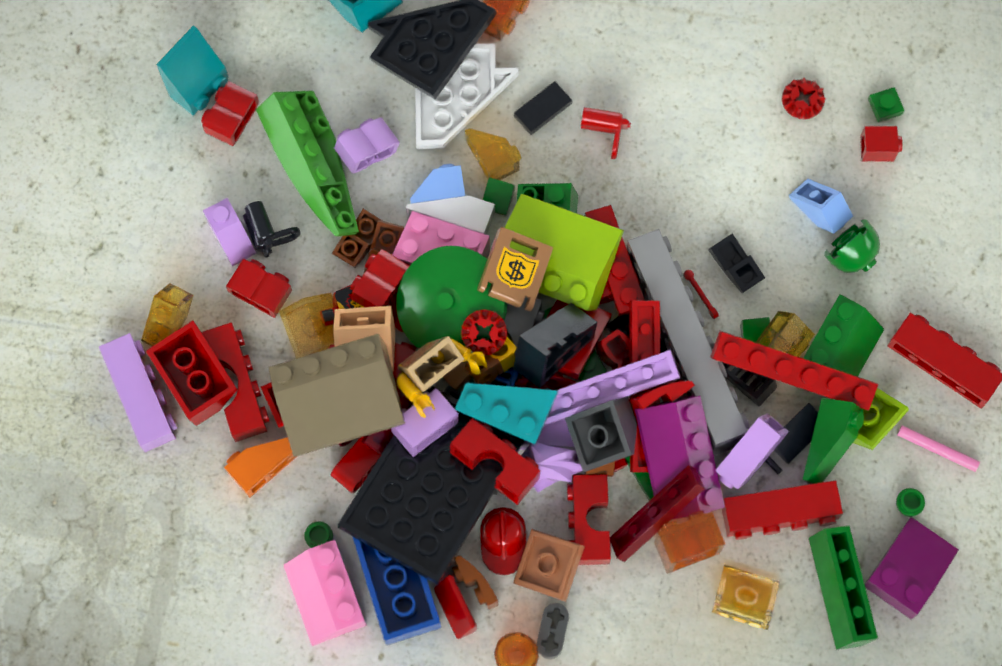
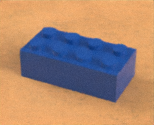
M353 537L386 646L442 628L427 579Z

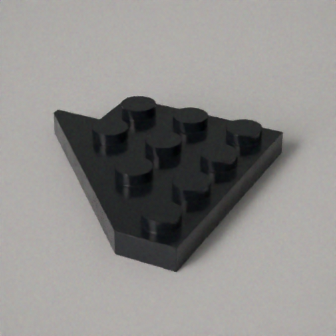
M458 0L371 21L367 24L368 28L383 37V39L370 55V59L375 64L436 100L497 15L496 10L480 0Z

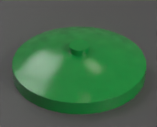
M443 246L424 253L408 267L398 287L396 309L402 330L418 349L429 342L446 336L466 347L461 338L462 325L471 313L478 310H491L500 315L505 321L508 303L488 296L492 283L488 282L487 288L483 293L477 291L488 258L465 247ZM475 323L479 333L474 340L486 338L492 342L489 332L494 325L491 324L483 328Z

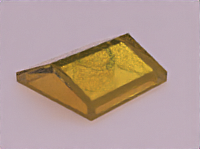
M331 293L302 298L279 311L296 359L326 350L330 344H334V325L324 327L320 316L321 310L334 307Z
M724 565L714 598L712 613L768 630L780 582Z

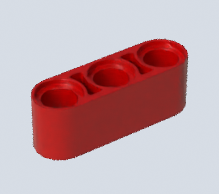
M364 436L360 437L338 462L330 475L352 494L363 485L381 456L361 442Z

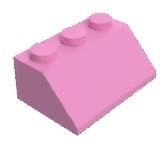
M335 540L308 549L284 564L312 646L367 626Z

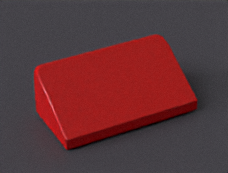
M451 575L447 576L439 585L434 587V592L455 637L461 639L475 632L477 625L454 577Z

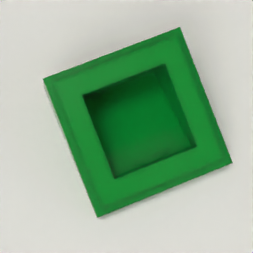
M489 177L482 200L495 204V213L507 216L515 193V185Z
M769 317L742 320L740 324L742 338L772 348Z

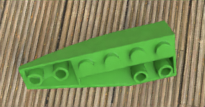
M314 91L273 92L256 111L289 179L316 216L336 237L356 235L359 230L341 159L334 149L336 139Z

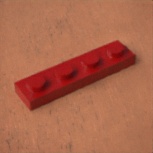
M611 205L585 212L584 216L619 228ZM623 237L621 238L607 279L619 317L630 314L629 301H645Z

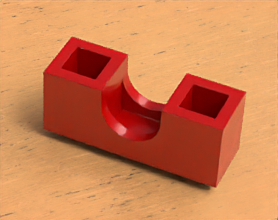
M472 418L450 443V453L472 470L484 459L498 461L503 471L496 478L495 488L518 505L539 480L541 470L538 469V464L528 456L522 457L516 452L515 446L508 440H500L496 437L489 425L482 421L478 423Z
M607 474L573 475L572 484H567V501H573V512H568V529H574V540L569 541L585 546L579 565L610 564V531L594 530L588 525L586 516L591 510L607 508L608 506Z

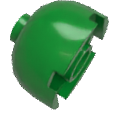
M861 220L863 225L859 228L856 224L850 226L831 243L835 247L831 253L828 250L825 251V258L838 270L846 273H855L862 269L866 272L876 264L875 257L879 253L880 239L874 227L867 220Z

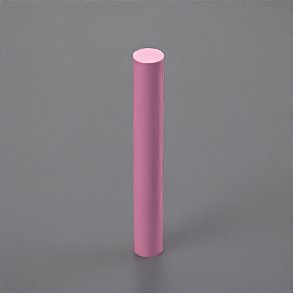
M903 425L898 431L897 436L976 472L980 461Z

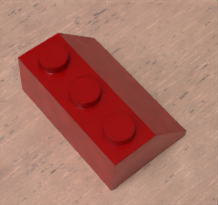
M194 320L146 350V353L186 417L195 426H198L219 412L238 390Z

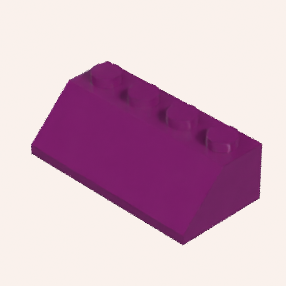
M682 396L673 402H660L649 405L645 409H635L653 495L655 496L688 465L697 470L705 487L697 497L671 520L702 515L725 508L718 473L715 471L717 468L701 396Z

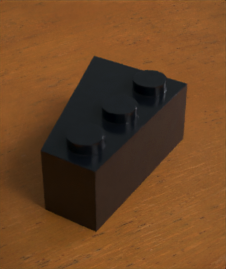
M573 303L559 309L556 313L519 336L518 346L514 352L515 362L513 369L535 386L541 388L594 339L597 321Z

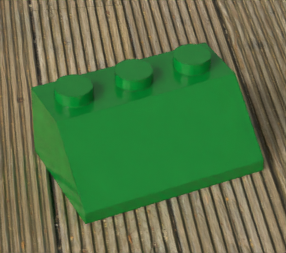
M839 294L803 358L858 376L882 335L884 328L865 307Z

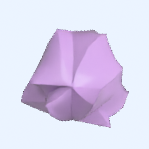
M537 442L536 444L530 443L521 455L522 457L528 456L538 464V469L541 470L539 480L533 486L537 492L558 481L571 482L573 474L583 471L581 464L577 462L578 456L575 450L543 445Z

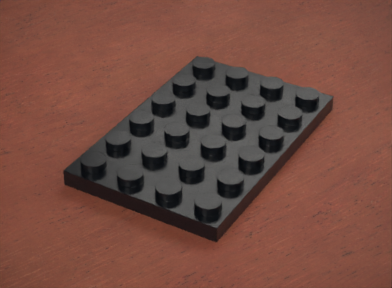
M431 386L426 391L431 393L436 387ZM439 390L455 409L458 400ZM457 411L458 423L414 457L398 438L393 435L337 524L338 528L437 585L441 582L494 494L496 478L503 471L501 464L494 459H484L472 470L450 453V443L473 418ZM489 425L496 437L500 440H508L515 446L517 453L520 451L525 442L524 439Z

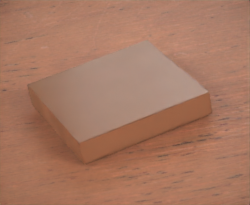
M531 529L513 583L566 602L585 546Z

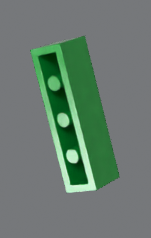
M850 526L825 528L809 537L836 650L861 647L878 639Z

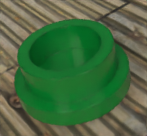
M907 488L898 494L896 506L903 515L914 517L923 511L925 498L920 491L914 488Z
M320 521L313 522L306 528L304 538L307 545L313 548L332 541L333 532L328 524Z

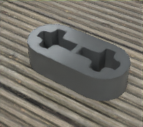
M559 603L548 605L543 612L537 639V650L545 659L558 657L563 648L569 613ZM554 610H559L560 616L564 617V620H558L556 629H552V619L547 617V615L553 614ZM549 633L555 634L554 644L558 645V648L552 649L551 653H547L546 647L541 646L542 642L548 641Z

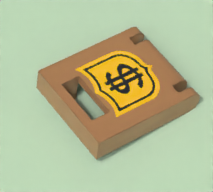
M500 227L497 230L477 291L483 293L487 288L488 282L492 283L488 296L518 308L521 307L524 298L527 297L524 309L531 311L535 304L553 247ZM511 241L535 251L530 256L509 246Z

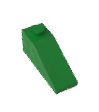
M821 398L802 480L809 484L822 483L857 438L859 429L863 426L864 422L862 408L853 402Z

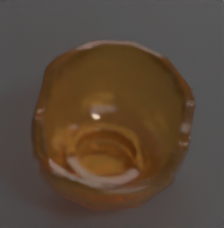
M511 632L505 634L497 642L494 656L497 666H536L539 652L538 646L530 636L521 632Z

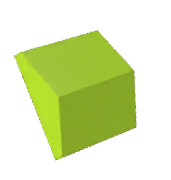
M877 388L869 411L863 409V426L859 429L858 436L853 443L873 450L909 411V408Z

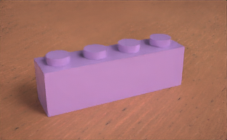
M129 333L99 346L143 451H150L175 440L176 437L173 430L177 429L176 423L171 413L166 415L163 409V405L167 404L161 389L155 390L152 381L156 379L151 365L145 366L142 356L146 355L140 339L135 341Z

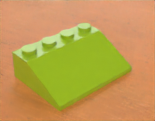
M521 194L504 228L553 247L539 293L568 304L573 303L575 306L587 311L597 310L624 230ZM511 241L509 246L530 256L535 251Z

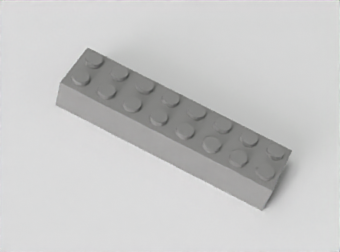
M659 229L628 240L627 251L640 281V289L644 300L660 301V338L667 350L672 352L681 377L677 380L692 381L695 385L684 393V396H701L713 455L731 450L746 434L747 429H749V423L746 415L743 412L739 413L735 404L738 403L733 387L728 388L725 381L727 373L723 363L710 358L714 342L710 336L706 337L702 327L705 326L703 317L699 310L695 311L691 303L694 301L692 292L688 285H683L680 278L683 276L678 261L673 262L669 253L672 252L670 242L667 236L662 237Z

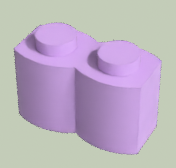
M370 118L365 120L359 128L342 131L337 137L334 149L351 173H357L373 163L380 162L396 153L400 142L382 118L374 120Z

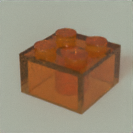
M703 510L687 516L688 520L677 524V521H671L661 526V531H658L654 544L666 574L721 553L725 546V541L713 512L704 514Z

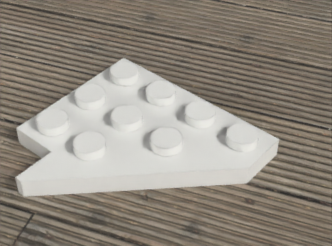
M495 43L475 44L436 100L415 88L416 149L444 148L518 77V68H496Z

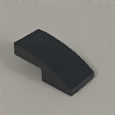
M733 233L708 249L720 268L741 293H744L765 279V276L751 255L747 256Z

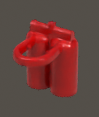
M584 107L581 129L615 134L611 159H616L621 129L627 130L631 127V123L623 118V115L619 112Z

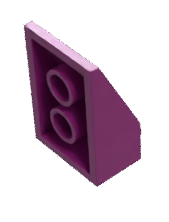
M910 517L866 581L865 588L912 620L919 614L934 592L959 549Z

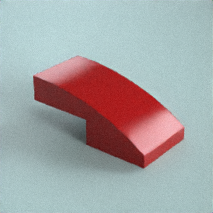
M670 381L639 392L631 397L629 401L635 409H645L660 397L663 402H673L695 385L692 381Z

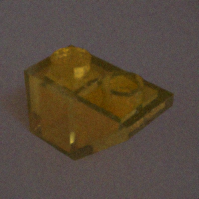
M171 283L154 295L141 341L154 346L180 329L188 316L194 295Z

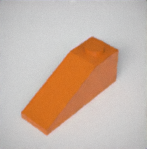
M288 437L246 448L242 452L237 451L229 457L224 468L250 498L296 457L293 456Z

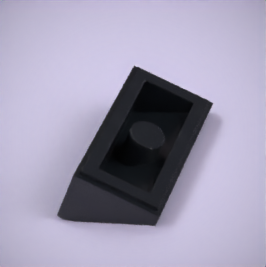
M810 403L784 426L789 432L774 449L787 464L812 441L818 412Z

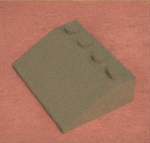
M379 334L268 367L275 399L294 457L405 424L387 346Z

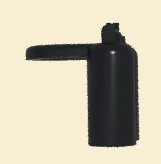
M262 201L252 202L244 208L246 213L243 215V219L255 249L263 252L265 257H269V254L272 253L271 247L292 242L301 234L298 227L274 232Z

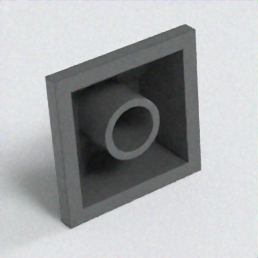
M628 397L614 399L565 418L583 473L634 455L637 421Z

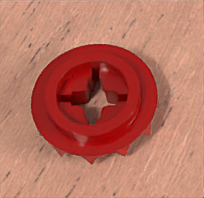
M805 77L800 80L793 79L790 84L785 86L782 94L783 107L791 116L798 119H810L817 116L822 111L826 99L823 88H820L816 81L807 80ZM800 92L804 95H811L808 99L809 104L805 103L804 100H797Z
M478 310L471 313L465 319L462 325L461 338L466 347L472 352L479 351L484 355H491L500 350L507 338V327L502 317L491 310ZM475 323L483 328L491 324L494 325L489 332L492 343L486 338L474 340L479 333Z

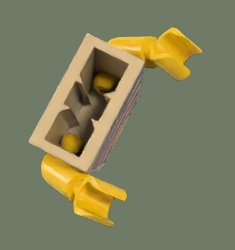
M446 336L425 344L398 366L401 373L397 378V386L413 402L419 415L426 417L423 409L432 407L435 410V406L427 394H422V392H425L462 361H468L471 372L475 375L480 374L479 366L486 368L488 366L482 352L472 353L469 348Z

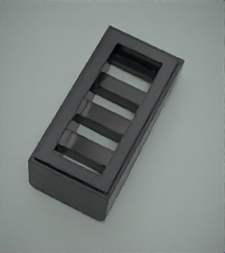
M723 363L727 373L725 378L758 406H761L777 388L776 380L750 371H746L738 378L737 375L743 369L735 367L730 372L728 368L731 365ZM753 375L757 376L749 386L746 384Z

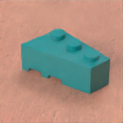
M466 383L455 410L536 444L559 391Z

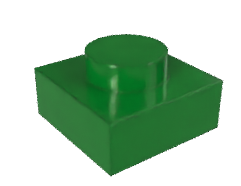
M895 87L869 95L868 100L877 122L903 115L905 110Z

